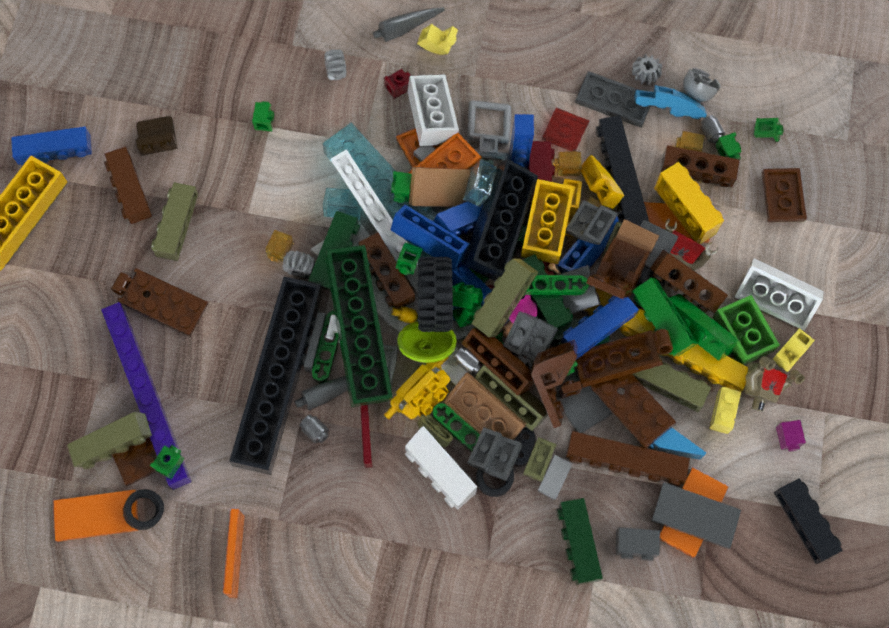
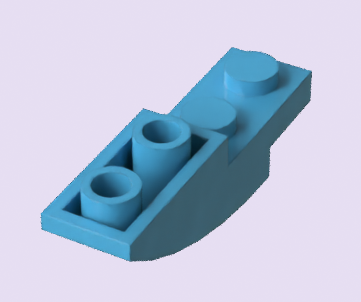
M657 85L654 86L653 92L635 90V103L640 106L647 107L653 105L662 109L669 107L670 114L675 117L690 116L694 119L707 117L705 107L683 92Z

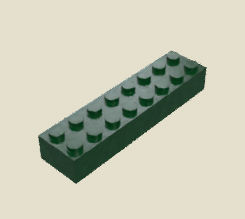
M360 245L326 250L325 261L351 408L389 402L393 396L366 246Z

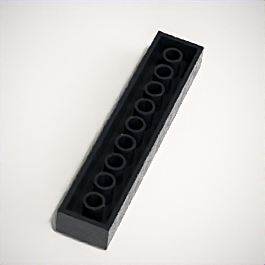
M283 277L229 462L234 467L272 475L301 372L302 358L307 351V340L312 333V322L316 318L323 294L321 284Z

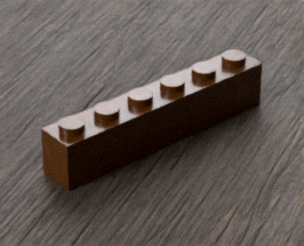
M572 431L570 434L565 457L570 459L569 461L572 463H589V466L593 468H601L602 466L609 468V471L614 473L623 471L627 472L631 477L639 478L644 476L648 477L649 481H666L668 484L676 487L686 482L690 458L648 448L645 449L644 447Z

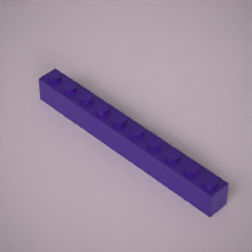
M120 302L101 309L140 413H145L152 434L150 439L157 456L164 445L168 448L173 445L179 449L125 309ZM168 456L164 462H169L171 457ZM184 461L172 479L165 477L168 486L173 490L192 482Z

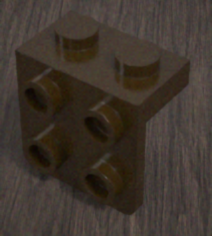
M171 116L136 123L138 134L136 146L141 156L178 149Z

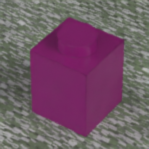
M801 420L781 422L776 426L781 450L788 449V452L797 451L806 443Z

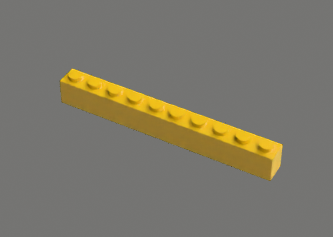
M596 288L601 301L600 305L604 307L614 295ZM600 305L584 309V311L589 316H592L594 314L593 311ZM639 309L636 316L621 326L619 330L623 335L629 337L650 330L654 332L655 326L645 318V311ZM698 344L680 356L662 355L672 358L678 365H685L690 368L691 372L697 375L701 374L707 377L708 381L713 384H719L740 392L746 385L747 366L728 356L718 361Z

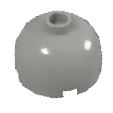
M693 68L692 71L689 69L683 81V88L686 94L700 102L712 99L719 91L721 85L717 79L712 81L709 78V73L697 68Z

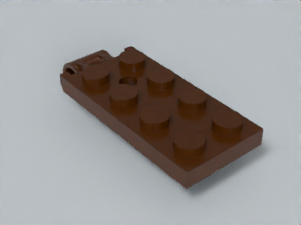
M137 268L134 270L135 275L133 278L125 273H119L111 287L114 293L122 296V298H118L117 302L191 337L208 305L207 301ZM149 291L151 295L144 297V292Z
M665 329L655 332L650 330L593 347L576 360L582 387L663 365L659 355L668 354L673 350L669 332Z
M632 374L591 385L596 395L645 449L676 425V421ZM623 388L625 393L619 394L617 390Z

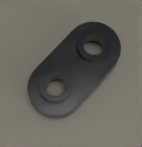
M524 427L514 439L521 442L522 448L520 452L524 455L523 458L517 457L514 465L518 467L528 463L535 442V433L528 427ZM523 434H528V435H529V439H527V440L523 439V438H522V435H523Z

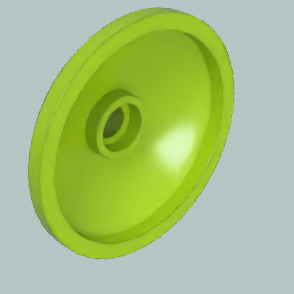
M418 321L408 324L400 331L397 342L399 350L406 357L417 362L433 363L447 358L454 352L456 348V335L453 330L449 332H422L419 330Z

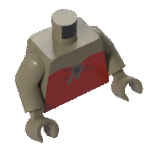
M670 219L666 220V229L664 230L678 236L670 254L695 271L703 267L711 255L718 251L719 247L714 251L710 250L709 246L713 242H710L706 247V251H704V246L675 230L677 228V221L674 226L670 227L668 226ZM676 269L670 271L669 277L676 274Z
M767 357L760 358V364L749 362L744 391L746 395L754 398L752 409L762 412L765 403H776L780 394L789 388L792 382L801 384L805 380V377L797 370H792L789 378H787L786 374L774 369L776 362L772 358Z

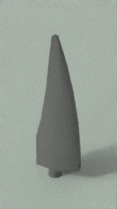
M445 8L419 10L383 20L379 23L378 30L373 32V36L375 39L382 36L385 42L393 40L445 11Z
M346 377L335 378L301 391L302 398L294 401L296 407L299 408L306 405L308 410H312L331 401L348 390Z

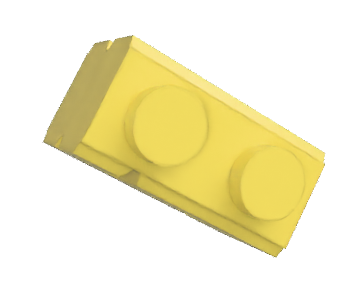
M726 387L720 388L716 395L709 429L729 434L733 430L741 395L740 391Z

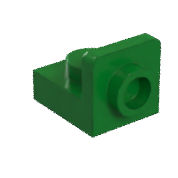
M756 118L755 138L774 137L775 142H779L780 136L784 132L783 125L780 124L779 119Z
M480 304L474 309L458 308L453 310V317L459 327L471 325L475 319L474 314L482 306Z

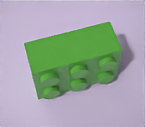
M752 295L718 309L713 315L715 322L739 339L732 350V354L736 361L743 365L773 353L780 346Z

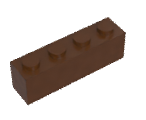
M126 146L105 153L107 161H104L107 171H111L112 176L109 178L113 188H117L118 192L115 195L118 203H122L124 207L121 208L124 219L128 218L130 223L134 224L153 217Z
M473 328L461 343L517 396L528 392L535 383L531 375L532 371L509 349L504 347L497 338L488 337L478 328Z

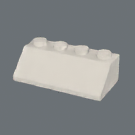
M410 76L407 91L419 145H439L459 131L446 76Z
M754 258L744 275L735 298L741 300L752 295L760 310L805 331L823 300L824 291Z
M424 426L421 427L406 444L405 455L412 463L415 461L420 466L418 470L425 478L428 476L433 481L431 483L433 488L438 493L441 491L446 496L444 500L451 508L455 506L458 510L476 494L477 486Z

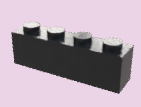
M798 478L773 493L815 564H818L843 550L840 540L831 532L828 520L822 517L818 503L814 499L812 500L809 495L807 485Z

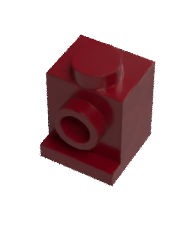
M400 69L392 75L384 77V87L393 99L407 92L411 76L408 71L404 72L403 69Z

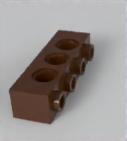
M667 145L663 154L660 173L679 162L685 165L684 167L687 168L690 177L694 180H699L706 184H719L722 187H733L737 180L740 160Z
M377 232L358 242V246H366L370 274L375 276L377 280L375 283L379 291L385 293L386 297L384 299L387 305L400 309L415 302L414 291L405 276L399 272V269L395 268L397 263L380 234ZM373 255L380 256V258L377 260L372 259L371 257ZM383 270H388L390 273L388 275H382L380 272ZM391 286L399 287L397 291H392L389 288Z
M662 250L650 267L654 272L653 276L661 282L665 279L669 282L667 286L676 292L678 290L684 292L683 297L690 302H693V300L699 303L698 307L705 312L710 310L715 314L728 296L719 287L665 250ZM676 269V274L669 277L670 271ZM691 279V284L684 287V283ZM706 290L705 295L699 297L700 292Z

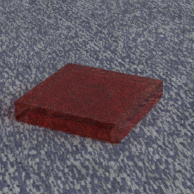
M556 107L542 136V140L551 141L552 144L575 153L587 129L589 120Z

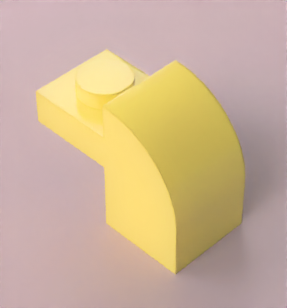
M431 24L422 29L417 44L432 53L439 55L449 54L451 46L457 40L458 29L452 26L442 31Z
M799 328L775 355L773 360L780 368L788 372L815 340Z

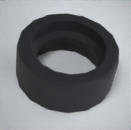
M513 468L505 484L497 489L490 488L485 484L483 471L478 469L476 473L478 488L490 497L505 495L514 482Z
M140 489L133 492L127 498L123 507V516L126 523L138 530H148L154 527L164 513V503L161 497L149 489ZM147 498L154 503L156 512L152 519L139 521L133 517L131 507L137 499Z

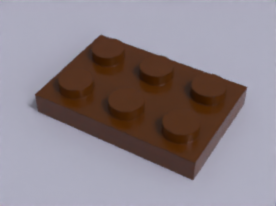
M800 168L763 169L762 179L768 222H805L807 216Z
M150 437L146 438L142 444L128 447L129 450L126 452L112 455L126 486L157 472L150 466L157 458Z

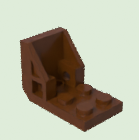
M615 237L606 251L597 273L589 276L586 283L621 299L629 297L633 293L632 290L637 286L651 252Z
M575 339L537 353L533 362L531 375L554 428L562 426L563 412L565 411L561 400L557 401L555 395L557 394L556 386L563 383L577 358Z

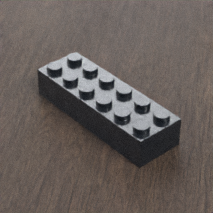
M509 159L496 165L462 265L493 281L503 275L506 264L512 258L538 179L536 174Z

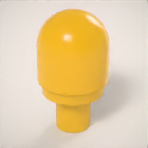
M409 307L392 308L391 315L397 316L401 322L410 324L418 318L417 311Z

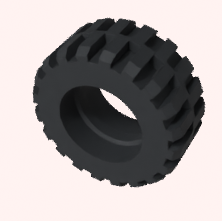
M421 257L418 259L419 330L422 332H449L452 330L453 284L452 260L449 257Z

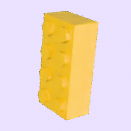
M678 162L661 172L654 189L691 238L698 244H702L715 236L724 222L723 215L714 208L710 198L700 190L699 184L693 181L687 168Z
M537 179L521 257L528 258L535 254L538 259L544 262L559 264L574 186Z

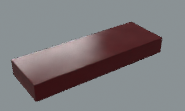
M361 405L364 467L372 468L368 405Z

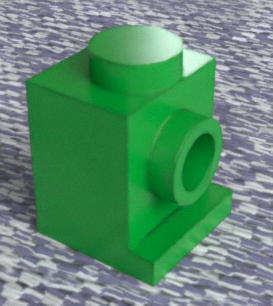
M267 101L255 102L252 119L254 130L272 132L271 121L273 122L274 111L271 110V103Z
M736 132L718 138L715 148L719 156L741 159V145L735 140Z
M393 171L391 193H394L395 202H409L412 173Z
M405 242L395 268L399 269V272L403 275H408L409 273L413 275L423 249Z
M460 282L453 286V306L474 309L482 304V289L474 288L473 285H465V282Z
M164 445L150 466L165 477L172 479L184 461V457L180 455L182 451L173 445L170 448ZM168 456L171 457L169 462H164Z

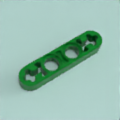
M536 275L532 282V289L528 288L524 295H583L589 287V284L586 283L588 279L580 275ZM543 281L546 284V288L540 290L535 286V283ZM562 281L566 287L559 290L555 287V283ZM569 281H571L572 285L571 290L568 289L570 284ZM577 282H581V285L585 286H583L582 289H579L578 286L573 285H577Z
M334 310L326 315L312 369L313 379L317 383L328 381L338 346V333L334 334L336 338L333 342L325 340L330 317L335 315ZM323 351L331 353V357L328 360L320 358V354ZM322 364L324 365L323 370L324 374L326 375H322L321 378H318V374H316V372H320Z
M443 403L437 404L433 408V417L472 453L480 434L449 406ZM438 409H439L440 411H442L443 409L446 410V411H445V415H446L448 418L450 417V415L453 416L452 418L449 419V421L447 422V424L444 423V422H446V418H445L444 416H442V415H441L440 417L437 416V415H438V411H437ZM453 421L461 423L462 427L459 431L451 429L450 424ZM468 434H473L476 437L474 444L466 443L465 437Z

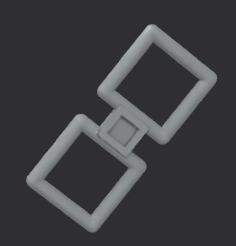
M470 101L468 106L467 138L479 141V150L475 151L482 158L500 159L502 161L509 159L508 153L498 152V143L508 144L510 142L511 106L501 103ZM476 108L504 111L503 136L474 133ZM479 183L478 191H487L490 184Z

